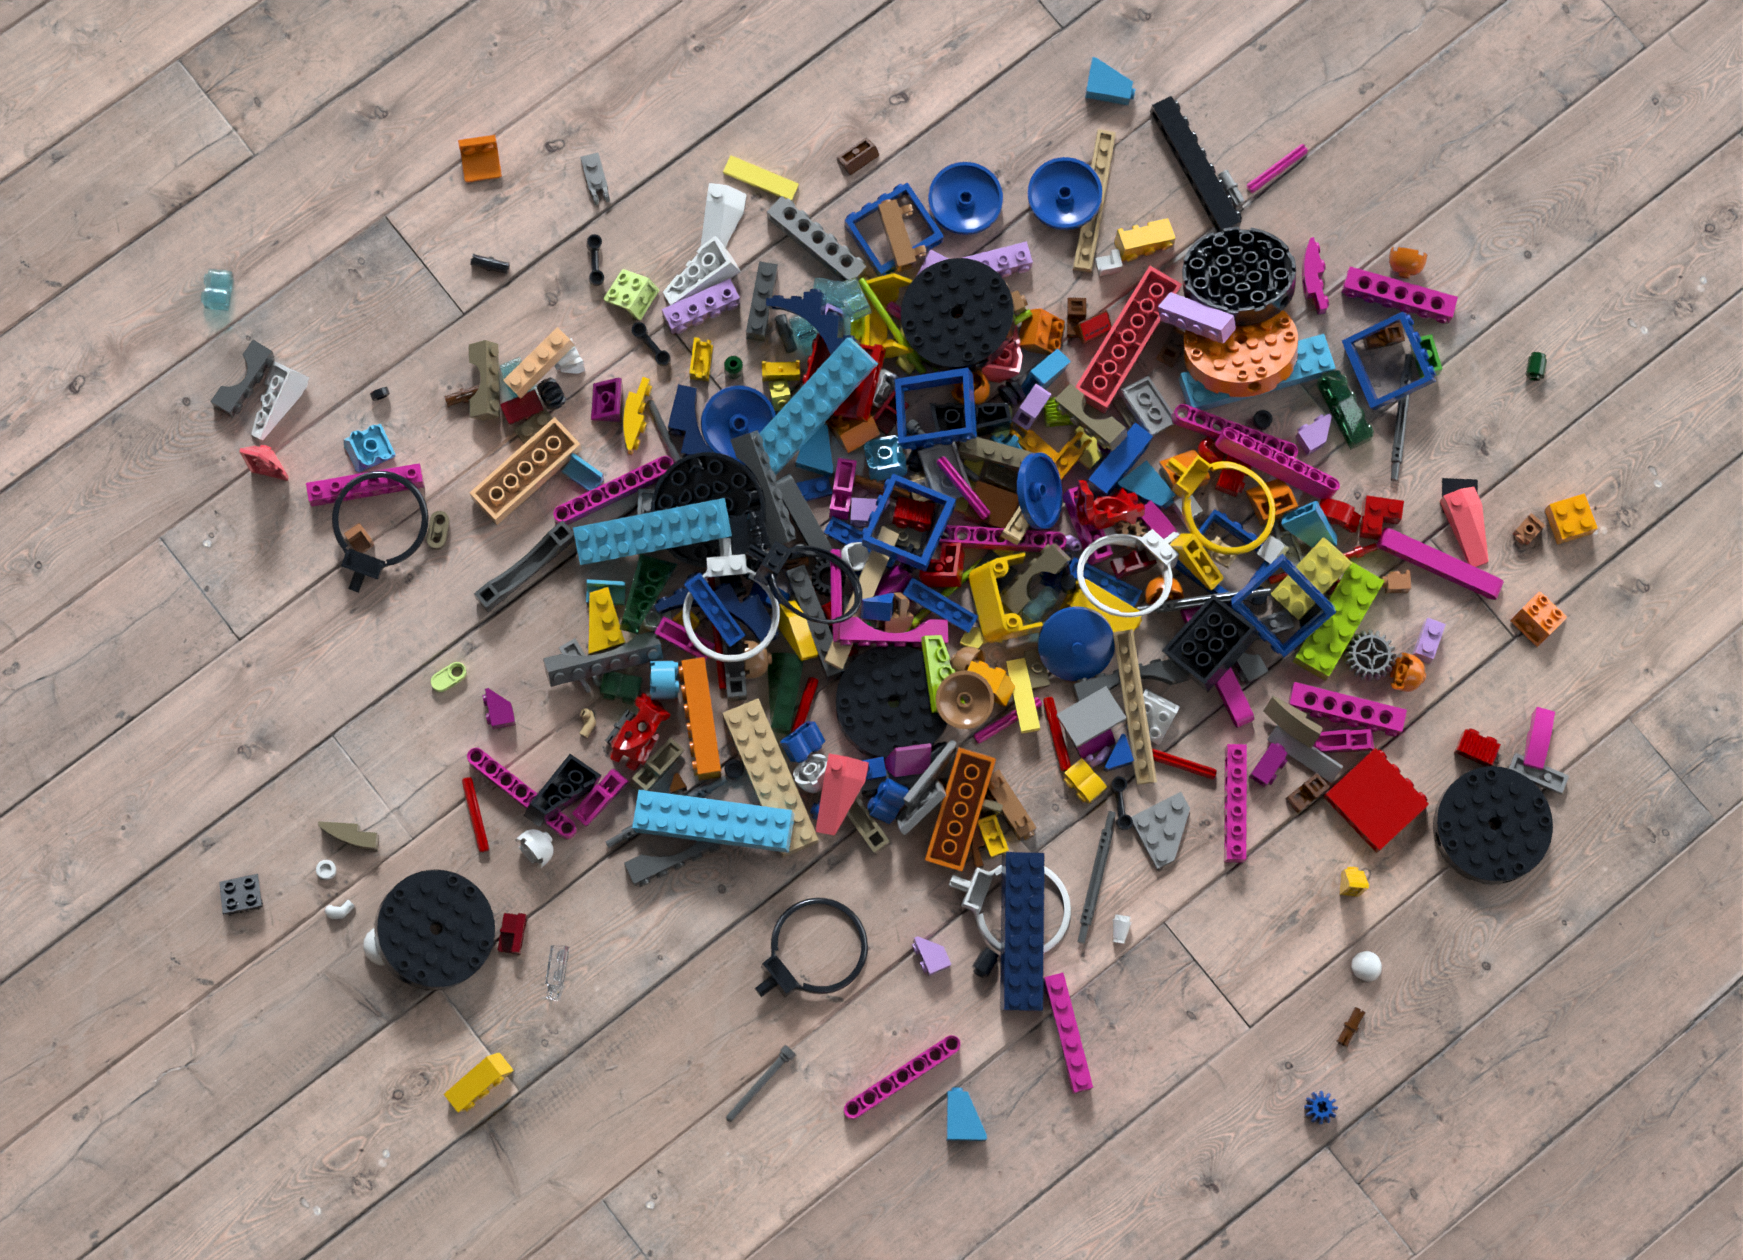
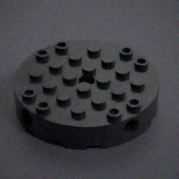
M1239 227L1224 228L1222 232L1215 234L1211 232L1203 236L1186 253L1182 268L1184 296L1190 300L1233 315L1235 326L1261 323L1279 314L1291 301L1296 288V262L1294 256L1289 251V247L1281 239L1269 232L1256 228H1250V230L1239 229Z
M946 259L927 267L911 282L901 305V324L910 347L923 362L940 371L968 368L972 372L989 365L1003 353L1007 344L1010 343L1015 330L1016 310L1006 282L990 266L973 259ZM957 313H958V314H963L962 317H960V318H955V316L957 315Z
M715 452L691 454L673 463L658 480L651 501V512L725 498L729 519L760 510L762 511L764 522L766 519L765 497L754 473L740 460ZM719 539L667 549L680 561L699 567H707V558L720 557Z
M894 645L872 648L851 662L838 684L836 715L842 733L858 751L870 758L883 757L885 760L895 748L929 743L932 747L940 740L948 725L938 712L932 713L923 652L909 646L894 647ZM897 700L899 706L892 708L888 705V702Z
M1488 766L1463 774L1443 792L1433 817V834L1441 856L1458 874L1482 884H1504L1521 878L1535 868L1543 859L1552 840L1553 818L1544 794L1534 782L1512 769ZM1489 821L1497 825L1496 830H1492L1489 827Z
M446 870L420 871L401 880L381 902L374 922L375 946L385 967L403 983L423 990L448 989L469 979L487 960L495 938L494 915L483 892L467 878ZM430 926L437 927L438 935L431 933Z

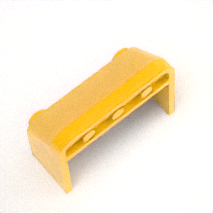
M895 273L866 280L885 310L890 301L895 303L898 299L899 288L908 286L913 281ZM856 283L851 290L850 335L855 336L860 341V344L874 346V344L882 345L886 350L884 358H893L913 353V349L900 345L893 339L887 340V325L863 289Z
M1025 552L996 558L973 569L969 574V584L982 637L989 643L1040 633L1043 626L1042 622L1023 626L1019 615L1015 613L1004 614L996 582L997 578L1004 577L1007 574L1009 566L1023 564Z

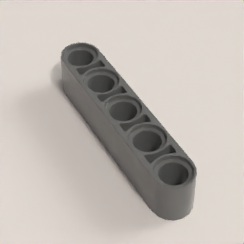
M789 473L777 480V486L782 492L783 503L807 546H814L831 552L833 548L791 474ZM814 557L818 564L821 561L827 560L821 557Z

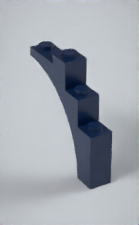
M810 289V292L804 291L803 299L801 296H791V299H788L781 295H773L772 298H766V306L770 309L784 310L796 314L814 326L824 339L831 355L846 338H852L860 346V341L855 336L843 335L842 338L843 318L838 313L826 312L825 315L826 295L820 289Z
M678 384L668 423V432L676 437L685 436L681 458L695 453L712 452L705 443L696 420L697 388Z
M694 572L687 576V580H685V583L698 573ZM722 583L715 587L714 593L730 615L740 620L756 636L758 641L762 642L771 628L772 620L758 594L755 596L753 594L748 595L740 603L730 583L727 585ZM682 587L676 590L673 596L669 598L665 596L657 600V604L654 607L658 615L683 608L689 591ZM693 599L691 607H700L695 599ZM776 631L771 642L780 638L778 631Z

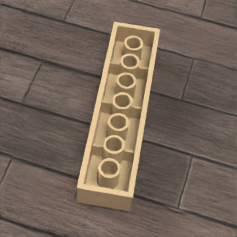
M757 698L723 712V719L760 806L792 810L795 814L789 853L780 852L782 858L817 844L819 839L759 699Z

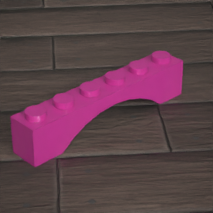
M851 617L844 622L833 624V643H840V646H850L852 643H858V646L862 647L870 646V644H876L877 647H887L888 644H894V647L912 645V648H922L921 637L927 635H942L944 643H948V620L929 619L912 631L905 633H888L874 629L858 617Z
M1064 973L1046 976L1043 978V983L1059 1034L1072 1094L1091 1090L1093 1084Z

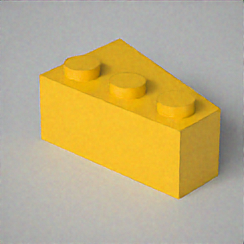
M1167 218L1148 222L1146 226L1140 228L1138 225H1134L1132 230L1124 231L1123 228L1117 229L1114 243L1116 248L1119 249L1121 261L1127 260L1129 262L1137 259L1140 255L1148 256L1155 253V250L1171 248L1176 237Z
M608 587L590 592L588 655L625 644Z
M500 1052L486 1056L443 1095L458 1113L464 1110L468 1112L476 1105L474 1102L479 1098L481 1100L490 1093V1089L501 1084L504 1078L514 1070Z

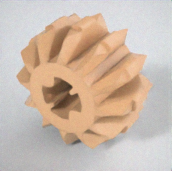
M1139 520L1134 525L1126 521L1124 523L1119 521V528H1116L1115 532L1117 534H1128V530L1129 532L1133 530L1134 534L1132 535L1143 537L1146 534L1143 531L1147 527L1140 526L1142 520Z

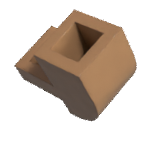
M901 592L894 593V610L891 620H878L877 628L880 631L904 633L911 626L914 615L908 611L909 600Z

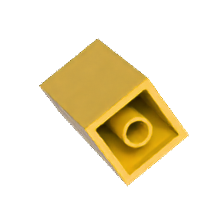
M1084 579L1090 593L1103 605L1123 613L1139 612L1138 609L1091 581ZM1076 581V591L1067 594L1059 610L1078 606L1095 610L1109 622L1113 632L1131 629L1134 632L1135 628L1137 629L1142 622L1141 616L1119 617L1100 610L1085 597L1078 581Z

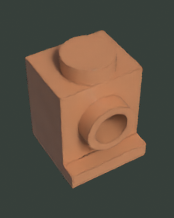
M1530 513L1513 532L1515 539L1527 546L1545 527V524ZM1526 527H1528L1532 532H1528L1526 530Z
M1406 570L1404 574L1394 571L1390 572L1386 577H1382L1385 580L1382 588H1385V594L1408 593L1411 590L1410 570Z

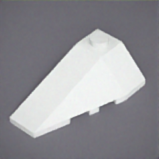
M709 183L701 246L714 236H717L726 248L732 233H734L744 213L745 193L728 185Z
M714 236L697 250L698 254L692 261L689 260L687 262L685 270L680 275H677L663 291L670 305L731 279L741 272L717 236Z
M273 361L265 380V385H267L266 393L261 395L260 399L262 408L256 414L251 435L264 440L300 398L303 391L307 388L309 377Z

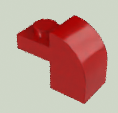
M1321 499L1319 505L1330 524H1338L1350 533L1356 532L1361 515L1354 511L1355 507L1335 499Z

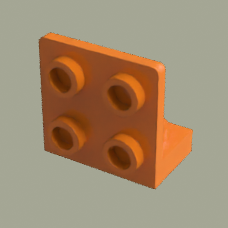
M495 135L458 140L466 183L502 177Z
M1539 591L1510 621L1538 647L1567 617Z

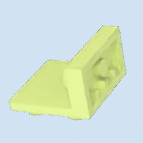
M622 269L605 295L604 300L626 309L635 319L640 321L660 290L649 278Z

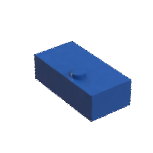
M1137 423L1133 424L1127 432L1128 436L1110 452L1088 479V488L1094 497L1109 496L1116 488L1117 483L1125 477L1150 446L1153 436Z

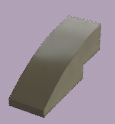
M1272 696L1263 710L1280 728L1309 748H1312L1321 734L1322 727L1307 719L1306 713L1275 696Z
M669 738L634 775L629 785L637 792L639 790L650 791L685 750L672 738Z
M318 823V826L323 831L343 843L365 850L378 851L379 835L375 832H360L358 824Z

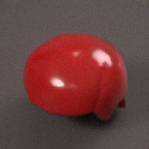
M1210 437L1204 438L1198 445V455L1209 464L1223 460L1224 453L1216 447V443Z

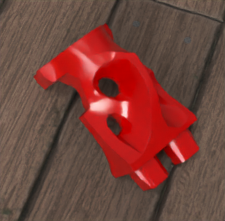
M1079 480L1077 496H1074L1077 518L1082 526L1091 524L1100 530L1114 526L1121 520L1134 525L1136 524L1137 517L1145 515V507L1142 503L1138 504V497L1135 492L1126 493L1124 488H1121L1111 496H1097V499L1093 501L1094 495L1089 490L1087 482Z
M642 693L640 698L637 697L635 700V705L639 708L636 717L631 721L626 720L618 734L611 741L612 751L610 758L620 762L623 755L627 756L629 759L626 762V766L633 771L640 764L645 765L659 737V734L656 732L658 725L670 717V713L663 708L661 702L651 700L645 693ZM642 722L646 725L644 731L638 729L639 724ZM631 731L632 734L629 738L624 736L626 732Z

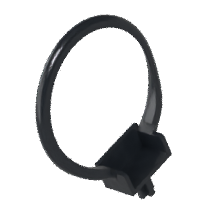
M388 471L364 473L347 483L336 498L332 512V527L335 538L345 553L341 566L354 571L349 590L359 593L365 575L378 580L385 567L398 564L412 556L421 546L426 536L429 522L426 502L418 488L399 474ZM388 478L400 482L413 493L421 510V528L415 542L404 553L394 558L386 559V561L350 548L348 550L346 548L348 544L344 540L339 527V510L343 499L354 486L367 479Z
M777 541L774 542L768 554L752 544L746 551V554L762 562L753 579L766 586L769 585L775 599L798 616L816 623L836 624L850 619L859 610L863 596L861 583L853 569L844 560L830 551L814 546L788 548ZM814 556L827 559L836 564L844 571L852 583L855 594L852 608L844 615L836 617V619L824 620L806 615L793 607L783 597L778 588L777 580H775V575H778L787 558L792 560L800 557Z
M809 898L795 903L779 917L774 926L770 944L771 957L761 965L768 978L754 989L758 995L763 997L774 987H777L782 995L787 997L795 990L820 995L833 993L845 988L856 979L866 962L868 939L862 922L850 908L832 899ZM826 904L841 910L853 921L859 932L861 940L859 961L850 975L836 984L814 986L803 983V986H801L775 954L778 951V937L784 922L796 910L807 905Z

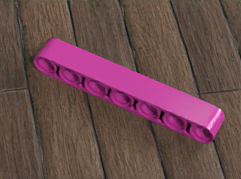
M1186 404L1178 405L1171 415L1174 424L1216 440L1225 428L1231 427L1264 444H1271L1273 448L1283 453L1284 450H1288L1293 458L1298 454L1297 446L1291 442ZM1177 412L1184 413L1185 418L1179 417ZM1195 418L1201 419L1203 424L1196 423ZM1213 425H1218L1221 431H1216Z
M1231 427L1225 428L1216 440V447L1220 451L1319 499H1332L1340 488V483L1336 478Z
M661 456L559 505L553 512L556 524L562 521L557 518L558 514L562 512L567 514L563 521L566 525H569L638 492V489H644L657 483L666 472L660 466L663 463H668L671 466L673 460L668 456ZM650 471L653 473V476L645 478L643 474ZM628 480L636 481L634 486L626 485ZM611 488H617L619 492L615 495H612L609 493V490ZM595 496L602 498L599 503L592 502V498ZM578 504H582L585 506V508L582 511H576L574 509L575 506Z
M947 525L944 532L948 534V537L940 539L938 545L942 546V543H961L963 548L1041 553V550L1047 544L1051 546L1052 542L1057 539L1062 541L1063 544L1059 547L1064 551L1067 540L1065 535L1060 532L1027 530L1023 536L1025 541L1022 544L1016 545L1007 539L999 543L995 538L1001 536L1004 531L1003 528ZM963 533L967 535V539L959 540L957 536ZM984 535L987 539L985 541H978L976 537ZM1036 538H1040L1044 543L1036 545L1033 541Z
M1390 528L1383 529L1376 544L1379 549L1492 600H1497L1504 584L1502 579Z
M1201 607L1180 610L1184 623L1186 624ZM1230 668L1215 684V687L1236 728H1239L1254 721L1255 717L1232 668Z
M472 748L468 751L467 759L474 769L525 809L528 808L530 802L538 793L480 748ZM474 754L482 756L478 762H473L471 758ZM491 765L497 767L496 772L493 774L486 772L487 768ZM506 777L512 779L511 784L508 786L501 784L502 780ZM520 789L527 791L526 796L523 798L517 797V792ZM562 812L557 814L555 821H547L545 823L564 839H571L576 834L574 822ZM564 825H571L572 831L570 833H563L562 828Z
M954 1035L945 1037L848 1101L844 1106V1115L851 1120L857 1119L957 1053L961 1046L959 1038ZM954 1040L957 1044L956 1049H948L946 1042ZM938 1051L940 1059L937 1061L932 1060L930 1052ZM917 1061L922 1062L924 1065V1069L920 1072L915 1071L913 1068V1064ZM904 1072L908 1077L907 1081L899 1082L897 1074ZM888 1083L891 1086V1091L883 1093L880 1090V1085ZM866 1094L874 1096L875 1101L872 1104L864 1102L863 1097ZM849 1105L857 1106L858 1113L856 1115H850L847 1112Z

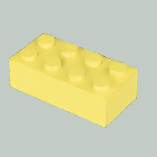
M1324 537L1301 560L1296 568L1324 595L1353 563ZM1289 575L1271 593L1298 620L1315 604L1314 600Z

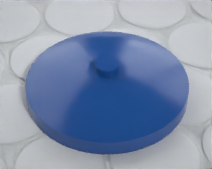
M1060 157L1045 162L1033 173L1028 185V203L1031 211L1040 222L1058 230H1072L1087 224L1097 214L1102 201V185L1097 173L1085 162L1071 157Z
M958 162L943 168L934 177L929 188L928 204L933 218L944 229L959 235H972L986 230L996 221L1002 209L1003 192L998 179L989 169L977 163Z
M730 386L715 393L706 403L701 416L702 435L706 444L713 452L736 458L730 440L756 430L760 433L776 416V413L768 398L758 390L747 386Z
M1031 453L1027 455L1021 463L1017 478V495L1020 509L1025 520L1035 529L1051 528L1057 522L1062 508L1061 478L1054 461L1045 453Z
M1075 606L1057 611L1046 620L1038 636V651L1042 663L1053 675L1068 681H1077L1082 678L1090 679L1100 674L1110 663L1115 650L1113 630L1109 622L1097 611L1086 607Z

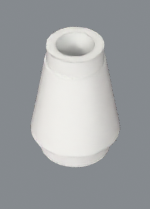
M1115 914V919H1113V942L1125 944L1132 923L1130 922L1131 917Z

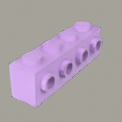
M1027 241L964 257L990 266L1002 278L1008 277L1011 273L1015 272L1025 273L1032 268L1033 263Z
M728 279L662 309V315L671 334H680L692 325L698 326L702 324L707 318H716L725 310L731 311L737 308L738 304H740V297L731 279Z
M1172 292L1158 306L1160 320L1194 332L1213 341L1224 343L1236 329L1233 315Z

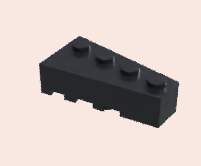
M930 403L936 432L966 428L964 404ZM1008 403L975 404L977 437L1013 429Z
M569 754L530 802L524 816L540 827L589 793L598 784L602 775L572 754Z

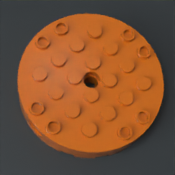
M1284 310L1261 323L1235 326V331L1224 343L1213 341L1207 337L1185 330L1184 360L1187 370L1195 381L1198 380L1204 385V388L1217 394L1222 392L1229 394L1230 397H1250L1269 392L1291 375L1297 362L1298 333L1293 320Z

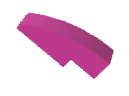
M838 458L829 517L831 518L834 516L838 519L848 520L857 464L856 460Z
M1151 500L1144 506L1145 515L1137 517L1139 520H1142V524L1147 527L1148 532L1153 529L1163 539L1173 532H1178Z
M663 616L654 634L696 658L704 657L706 662L708 656L694 646L686 633L685 627ZM694 633L706 648L713 650L715 644Z
M1536 707L1533 711L1530 730L1527 733L1524 766L1542 771L1551 739L1555 716L1554 711Z
M1349 729L1321 732L1313 747L1323 753L1374 750L1373 731L1371 729L1353 731Z
M611 769L572 814L585 826H588L629 781L616 769Z

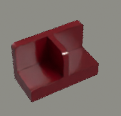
M535 389L527 392L522 398L518 396L500 404L509 425L523 419L527 421L528 417L544 410Z
M895 390L873 417L878 430L885 435H888L897 423ZM905 402L906 411L909 407V404L907 402Z
M1145 550L1140 552L1132 551L1127 556L1110 561L1116 579L1147 571L1157 564L1156 559L1148 560Z
M504 913L502 926L499 931L500 937L497 949L499 952L521 955L527 922L526 914Z

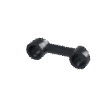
M592 234L588 237L586 243L587 249L591 252L592 272L589 275V282L594 286H599L604 281V274L599 270L598 251L601 248L602 239L599 235Z
M642 322L633 324L631 329L633 335L646 343L655 354V360L658 365H668L671 361L670 354L665 350H660L648 335V329Z
M1064 551L1072 559L1071 552ZM1072 560L1062 569L1063 576L1061 577L1060 584L1062 592L1065 594L1074 593L1077 589L1076 580L1070 573L1069 565Z
M1117 776L1110 783V789L1115 793L1119 817L1116 820V826L1121 830H1128L1133 825V819L1125 812L1122 793L1127 787V781L1125 778Z

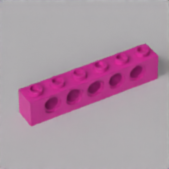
M1351 266L1347 270L1341 293L1350 298L1359 297L1368 303H1380L1383 307H1394L1401 312L1415 313L1421 318H1433L1439 323H1450L1458 299L1457 296ZM1359 284H1365L1367 289L1360 288ZM1377 289H1383L1385 294L1378 293ZM1395 294H1401L1403 299H1397ZM1413 299H1419L1421 304H1415ZM1431 304H1437L1439 309H1433Z
M420 463L377 470L399 474L412 482L417 488L425 487ZM364 473L307 482L308 501L311 507L335 503L337 496L344 486L352 479ZM372 478L354 486L346 494L343 501L401 492L409 489L392 479Z
M1297 682L1293 683L1288 704L1302 712L1310 713L1312 717L1321 718L1323 716L1329 718L1331 722L1340 723V721L1347 722V725L1351 727L1363 726L1366 729H1371L1373 732L1383 731L1385 735L1392 737L1402 733L1407 712L1406 709ZM1310 697L1313 700V705H1307L1304 699ZM1323 702H1329L1332 705V710L1325 709ZM1342 707H1348L1351 710V714H1344ZM1361 711L1368 712L1369 719L1362 718ZM1379 717H1387L1388 724H1383Z
M1227 744L1225 747L1224 862L1244 863L1246 860L1247 745Z

